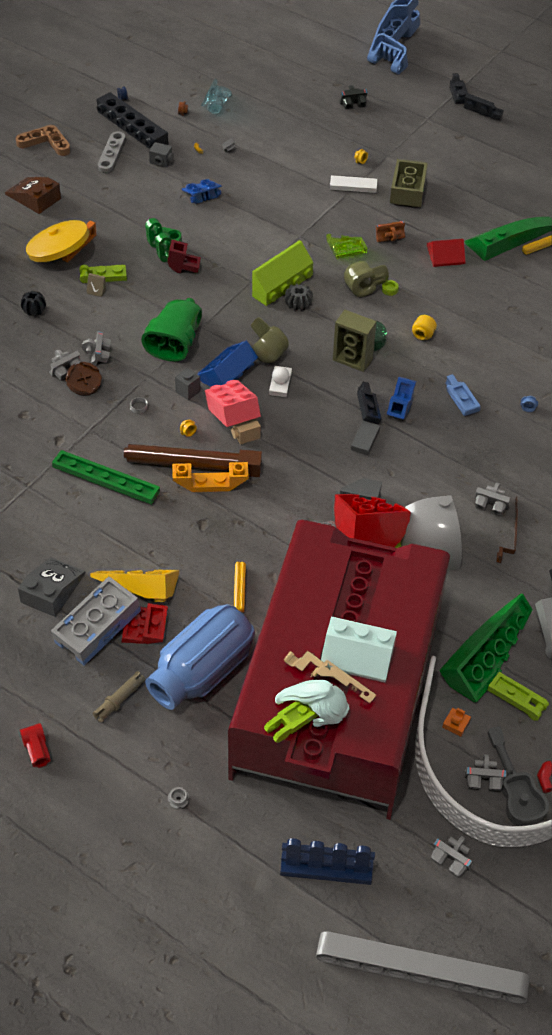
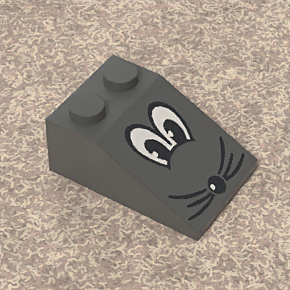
M51 557L30 572L18 588L20 602L56 617L85 575V571Z

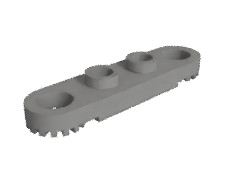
M117 131L110 135L98 162V170L101 173L113 171L125 143V134L123 132Z

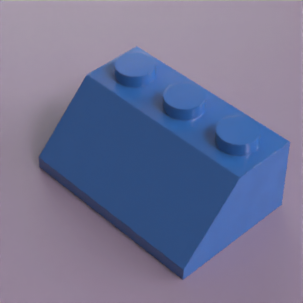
M246 340L227 347L197 374L200 376V381L210 387L214 385L221 386L227 384L230 380H236L241 377L244 370L254 365L253 362L258 356Z

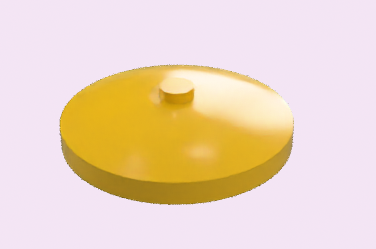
M69 220L54 224L36 234L28 242L26 252L29 258L35 262H48L62 258L74 252L86 242L89 237L88 227L83 221Z

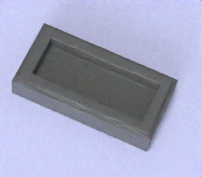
M363 421L352 442L351 450L368 455L380 430V425Z

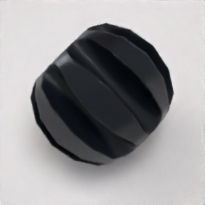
M38 291L26 292L21 299L22 310L27 315L37 316L42 314L46 308L45 297Z

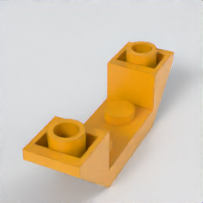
M230 462L229 472L192 473L191 463L172 464L173 481L191 492L231 491L248 480L249 477L248 462Z

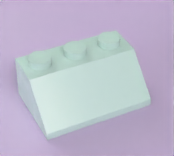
M331 617L321 661L329 660L347 674L385 683L395 647L397 631ZM328 663V666H326V667L329 668V670H330V668L333 667V666H330L329 663Z

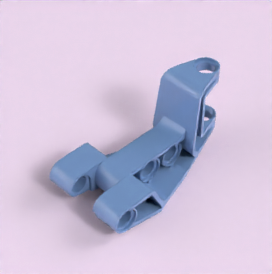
M394 0L390 4L378 25L367 61L376 64L383 58L393 62L391 71L396 74H400L408 67L407 49L398 41L401 37H411L420 26V13L418 10H415L419 4L418 0Z

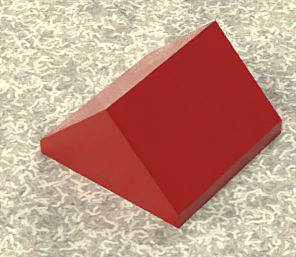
M464 239L431 241L426 245L433 267L462 265L466 262Z

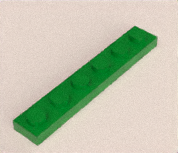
M63 450L52 461V467L151 505L160 493V487Z

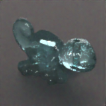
M216 78L201 106H205L209 103L207 110L213 114L219 113L223 108V103L227 101L226 97L232 96V92L228 88L217 85L218 81Z

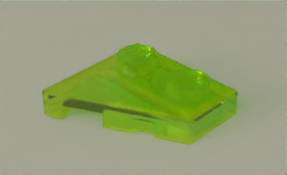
M326 234V240L336 259L367 253V246L362 237L341 235V238H334L332 234Z

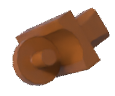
M399 221L376 225V241H396V239L405 238V222Z

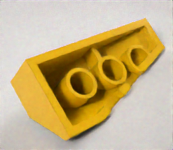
M123 570L96 571L90 573V576L102 582L109 576L131 593L145 598H152L154 602H165L167 598L172 597L174 594L179 570L148 571L146 574H143L142 570L127 571V573Z

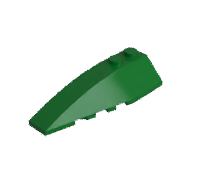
M549 216L534 217L515 221L466 240L465 244L482 260L487 261L552 231V218Z
M519 594L489 618L442 666L439 671L449 687L473 702H477L488 690V686L496 675L502 672L500 668L503 662L508 660L510 656L508 652L511 646L516 644L518 640L517 634L519 630H523L533 610L524 594Z

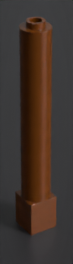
M128 444V447L124 448V458H127V462L165 466L191 463L192 468L229 471L230 462H248L249 477H260L262 451L240 450L239 453L137 444Z

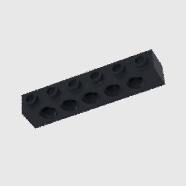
M111 92L96 99V108L99 114H102L147 148L151 149L155 142L169 145L167 131Z

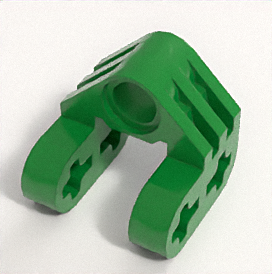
M151 218L145 224L147 241L151 247L156 248L159 259L162 262H167L171 240L182 242V234L179 230L162 227L158 219Z

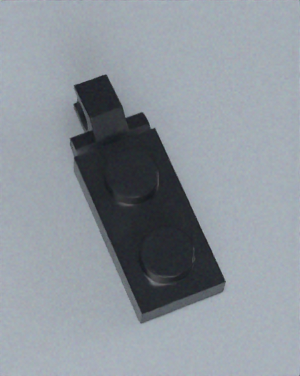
M452 73L453 76L452 80H450L449 88L454 103L464 104L465 96L468 94L467 88L463 80H460L459 74Z
M469 93L465 96V109L500 120L503 116L504 110L497 108L493 102Z
M363 381L357 391L363 421L379 424L382 418L376 394L371 393L369 383Z

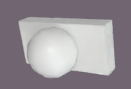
M274 367L269 395L287 397L292 368Z

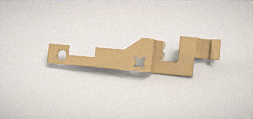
M309 651L302 658H297L293 652H290L284 658L287 664L291 667L295 666L301 671L311 661L318 666L311 674V678L319 674L320 676L334 677L346 687L351 683L352 690L354 689V692L357 691V688L361 690L360 697L369 703L376 696V694L329 660L323 662ZM328 663H329L330 666H333V667L330 668V670H329V668L326 667V666H328ZM364 692H368L369 696H365Z

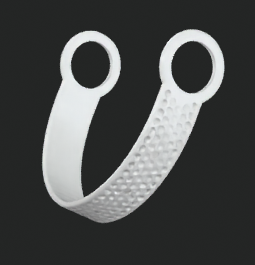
M431 656L415 737L416 766L427 796L442 816L453 826L468 836L488 845L523 847L551 839L552 819L527 826L494 824L462 807L439 783L426 755L423 733L424 717L436 662V656Z

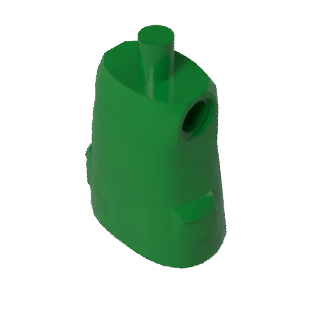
M192 298L168 302L160 314L150 320L141 337L144 349L150 355L166 361L176 362L185 359L190 346L194 342L195 331L201 322L202 308Z

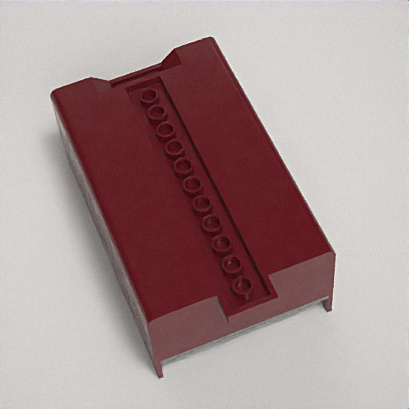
M308 520L297 521L228 729V780L233 781L236 769L388 806L386 819L391 820L440 614L450 562V554L448 552L417 544H409L398 548L349 538L335 526ZM331 617L397 631L395 647L385 683L348 674L376 694L371 703L360 697L362 691L358 688L354 692L351 683L346 687L334 677L320 676L319 674L311 678V674L318 667L311 661L301 671L297 667H291L287 664L284 658L290 652H293L297 658H302L309 651L321 660ZM309 680H326L344 692L349 704V711L339 723L315 727L312 720L293 734L290 733L286 739L278 743L275 742L273 736L285 726L281 723L277 729L269 733L264 729L267 722L295 702L293 700L285 701L281 704H276L275 702L276 695L288 687ZM364 692V695L369 696V693Z

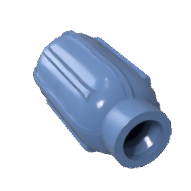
M219 605L212 609H206L160 651L158 669L145 681L150 694L159 704L170 710L175 709L184 699L204 697L249 655L255 635L253 625L233 605Z

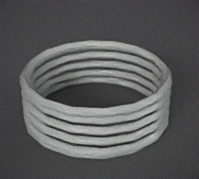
M142 397L132 399L130 402L131 411L137 414L146 412L148 409L147 400ZM135 402H144L146 404L142 409L132 407Z

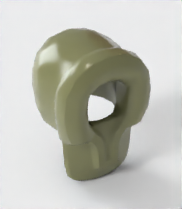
M366 261L352 263L344 272L346 285L357 297L372 294L376 290V286L385 283L389 279L386 265L370 268Z
M260 317L251 323V328L260 337L252 346V349L258 356L257 359L267 364L278 360L289 347L287 336L278 327H270Z

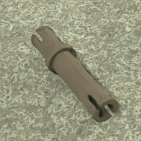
M136 671L112 696H107L105 702L93 712L95 719L100 717L98 721L103 722L113 711H117L120 704L146 681L143 675L139 677L141 673Z

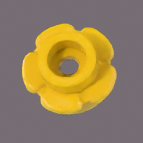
M360 149L355 153L356 163L364 164L367 161L368 153L364 149Z
M190 419L183 421L180 425V433L187 437L192 436L197 430L195 422Z

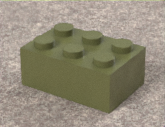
M397 159L391 187L390 203L421 207L428 163Z
M344 309L335 322L333 361L364 372L373 359L377 321Z

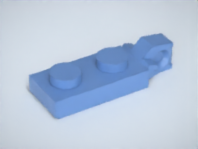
M453 374L447 376V392L462 414L466 416L479 412L480 404L466 384L458 382Z

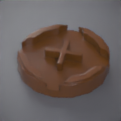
M80 362L79 364L71 365L68 369L66 383L72 392L86 396L95 393L100 388L102 377L99 369L93 364Z

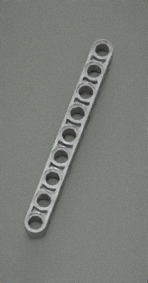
M321 932L316 958L321 962L512 1003L523 1004L528 999L530 977L523 972L333 932Z

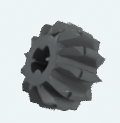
M296 283L295 286L290 285L285 292L286 304H288L289 308H294V311L296 309L301 311L303 308L308 309L313 302L312 290H310L309 286H304V284L298 285Z

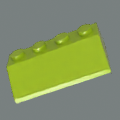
M297 241L252 271V297L268 306L283 296L290 285L295 286L296 283L299 285L313 275V261L302 241Z

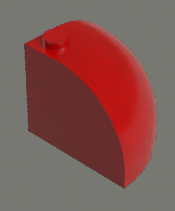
M335 494V525L347 537L395 547L404 537L411 511L397 503L393 506L386 503L385 499L372 496L371 500H368L356 494Z

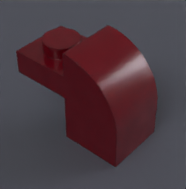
M171 240L167 258L169 267L177 273H181L182 269L198 273L201 257L186 254L188 243Z

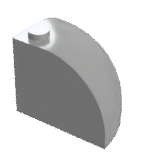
M452 496L426 498L406 506L405 508L411 511L406 533L400 541L401 546L417 544L444 550L450 554L448 570H460L462 559L461 532Z

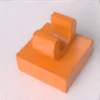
M452 708L442 728L462 737L470 723L471 716L465 714V711L460 708Z

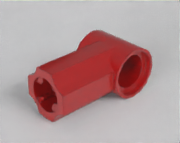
M41 723L20 729L24 747L28 750L32 766L41 768L51 762Z

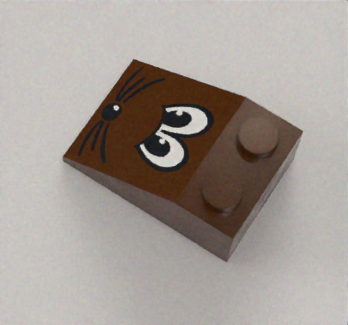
M27 177L5 192V195L38 214L61 199L60 184L49 177Z

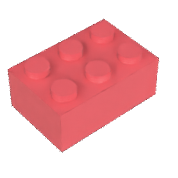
M230 380L227 384L221 386L214 385L210 389L205 390L209 411L226 427L261 417L257 396L238 380Z

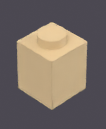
M256 418L233 425V428H231L234 439L237 438L240 445L260 439L261 426Z

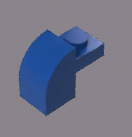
M398 377L394 395L390 399L387 415L401 419L406 418L412 405L417 381Z

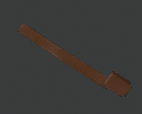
M517 496L515 499L516 518L514 550L499 547V552H497V563H501L503 552L514 554L516 551L518 518Z

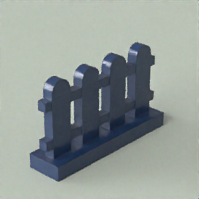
M288 839L287 843H282L280 876L371 885L375 852H371V848L368 846H358L357 850L347 849V845L342 843L334 844V847L330 848L324 847V843L321 841H312L310 845H301V841L298 839Z

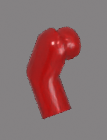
M551 761L544 762L537 773L538 781L544 793L552 791V783L549 779L552 774Z

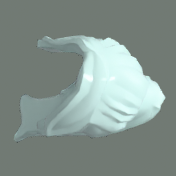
M326 680L305 681L282 690L275 697L276 704L291 700L308 704L321 717L313 719L315 727L339 723L349 711V704L344 692Z

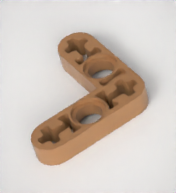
M47 125L16 136V145L19 148H27L48 141L58 155L67 156L70 154L68 141L54 125Z

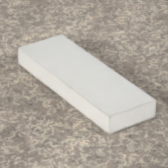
M331 175L330 190L376 193L377 179Z

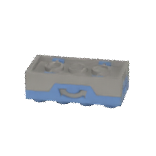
M108 576L51 630L54 641L62 649L65 647L73 652L76 660L85 665L141 611L139 600L135 595Z

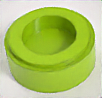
M387 280L382 284V292L385 295L393 296L398 293L399 285L397 282Z

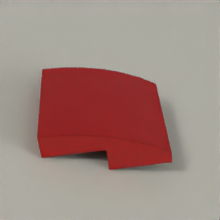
M148 603L147 608L140 607L141 611L123 628L121 643L152 644L163 642L168 606Z

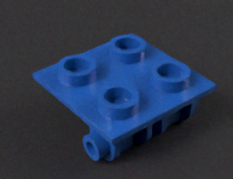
M204 179L199 184L191 183L182 188L183 191L192 195L190 197L191 203L197 204L206 201V198L210 200L219 197L221 190L218 188L222 186L209 179Z

